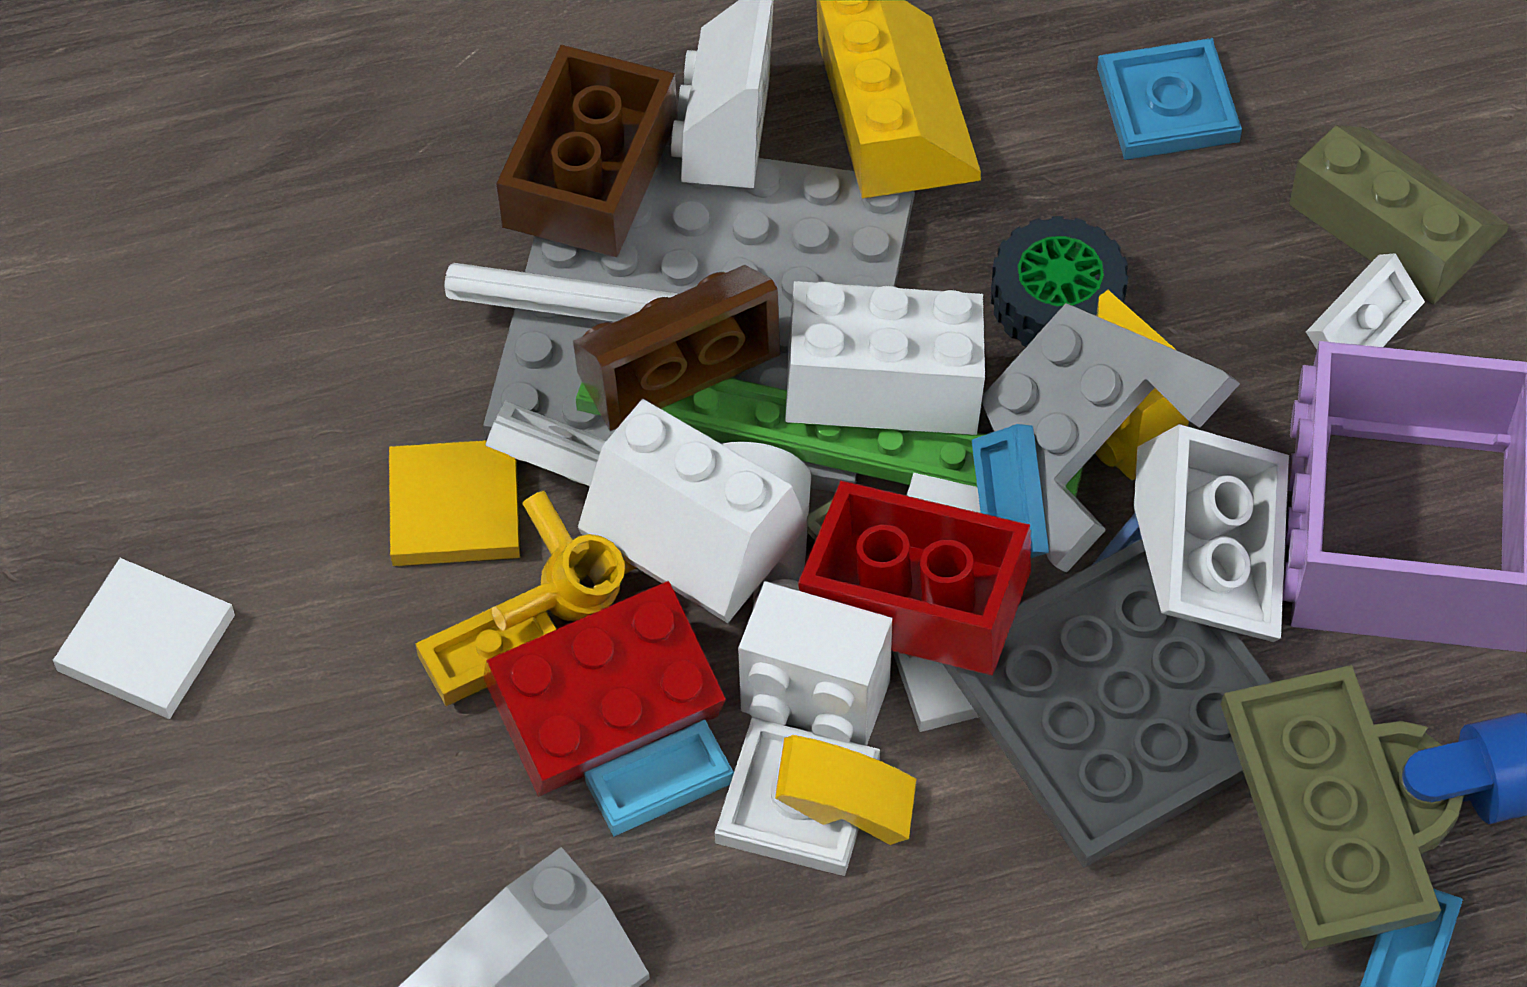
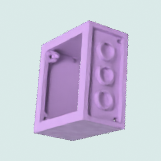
M1319 341L1314 365H1302L1298 400H1294L1290 437L1296 438L1295 453H1291L1288 469L1287 491H1293L1292 507H1288L1286 514L1285 545L1290 546L1289 561L1284 563L1283 601L1292 602L1291 627L1527 652V362ZM1330 435L1504 453L1501 571L1322 552L1327 453Z

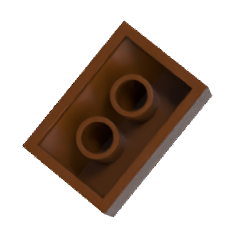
M742 265L727 273L716 272L705 277L697 286L670 298L660 297L647 303L639 312L614 323H600L590 328L582 337L573 340L577 373L610 431L617 429L642 399L662 409L779 356L778 288L774 281L746 265Z

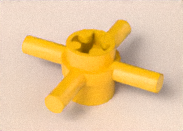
M540 491L527 498L522 504L551 556L542 570L540 586L492 607V616L498 628L504 631L547 610H550L554 615L563 620L575 622L611 606L620 591V583L624 574L637 568L623 560L621 552L614 543L602 536L587 534L572 540L545 491ZM588 575L593 581L594 587L587 588L579 582Z

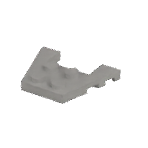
M1065 303L982 396V404L994 432L1015 424L1033 426L1049 553H1047L1049 561L1056 568L1067 573L1105 532L1106 529L1066 488V484L1154 388L1188 421L1200 428L1240 383L1219 368Z

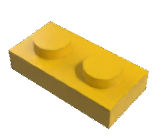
M492 608L423 639L415 643L421 663L445 706H448L487 688L483 679L487 659L552 632L556 628L545 611L503 631L496 625L492 616Z

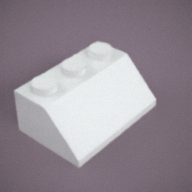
M738 0L701 27L697 51L687 50L684 85L680 86L678 120H674L671 143V156L682 157L681 182L754 188L770 82L774 0Z
M644 399L638 403L602 445L578 524V529L582 535H599L613 542L621 552L623 560L661 583L669 581L674 591L726 623L732 619L808 527L792 484Z

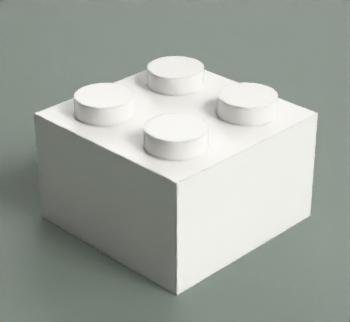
M764 581L738 647L741 711L750 714L756 719L783 726L789 725L812 732L814 735L845 743L853 742L867 746L890 683L893 618Z

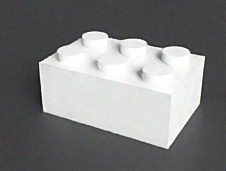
M794 281L788 343L785 422L977 435L985 381L983 294L962 293L955 290L932 291L903 289L893 286L873 287L834 284L831 282Z

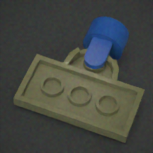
M1352 665L1231 691L1223 695L1220 705L1304 951L1436 921L1441 909L1421 854L1436 848L1452 830L1460 815L1462 802L1470 800L1479 817L1487 824L1527 816L1526 713L1520 712L1466 724L1460 731L1459 742L1441 745L1426 733L1427 726L1404 721L1374 725Z

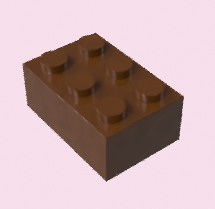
M560 45L496 183L502 228L617 258L672 133L674 120L678 119L675 73Z

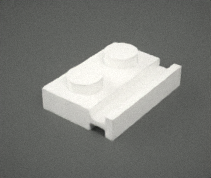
M505 401L493 423L485 446L503 452L518 460L526 461L555 472L575 482L590 486L601 447L606 441L590 433Z

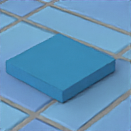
M1213 38L1098 55L1097 70L1124 160L1240 142L1242 128Z

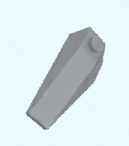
M560 847L506 886L399 987H639L649 980L650 977L649 972L602 893L565 850Z

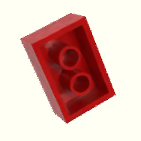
M840 481L799 579V591L893 618L891 651L993 676L1031 573L1030 524Z
M669 581L487 659L483 677L538 797L584 777V772L704 719L707 722L718 717L726 700Z

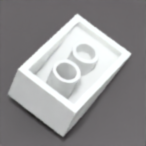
M1180 424L1137 447L1134 509L1162 614L1271 642L1281 639L1289 455Z

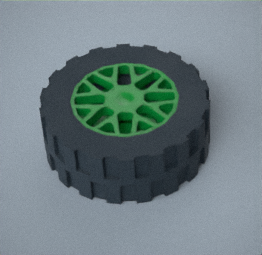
M1052 216V219L1041 220V218L1032 220L1029 222V225L1023 228L1019 226L1011 232V237L1007 241H1002L998 247V256L994 257L991 304H994L993 314L997 322L1003 324L1004 332L1011 338L1015 337L1021 341V345L1027 347L1065 303L1096 316L1099 296L1107 290L1125 304L1129 277L1127 275V260L1125 256L1122 257L1119 244L1115 239L1111 240L1106 235L1105 230L1098 226L1088 225L1082 219L1075 218V220L1063 219L1064 216Z

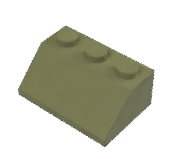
M1335 125L1298 161L1289 203L1290 206L1371 262L1378 255L1396 254L1420 295L1433 305L1507 232L1509 226L1508 223L1367 128Z

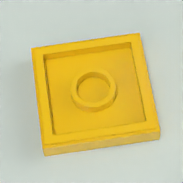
M487 440L390 446V557L392 566L520 558L517 459L485 446Z

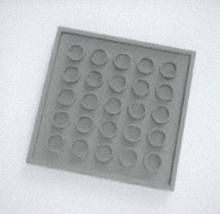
M666 145L617 258L534 236L525 273L679 294L697 286L701 280L713 273H727L742 265H746L771 278L778 288L780 355L730 378L787 390L788 343L794 281L896 287L915 191L862 199L854 171L758 158L754 188L681 182L682 157H672L671 145ZM515 308L483 424L485 439H488L493 423L504 402L507 401L607 441L615 430L610 431L602 416L577 411L576 396L582 380L577 373L573 340L582 337L590 328L600 323L614 322ZM802 461L811 471L810 488L836 492L840 481L857 484L859 473Z

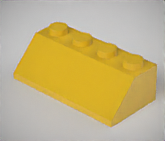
M816 0L818 44L862 199L981 181L980 167L932 17L906 0Z

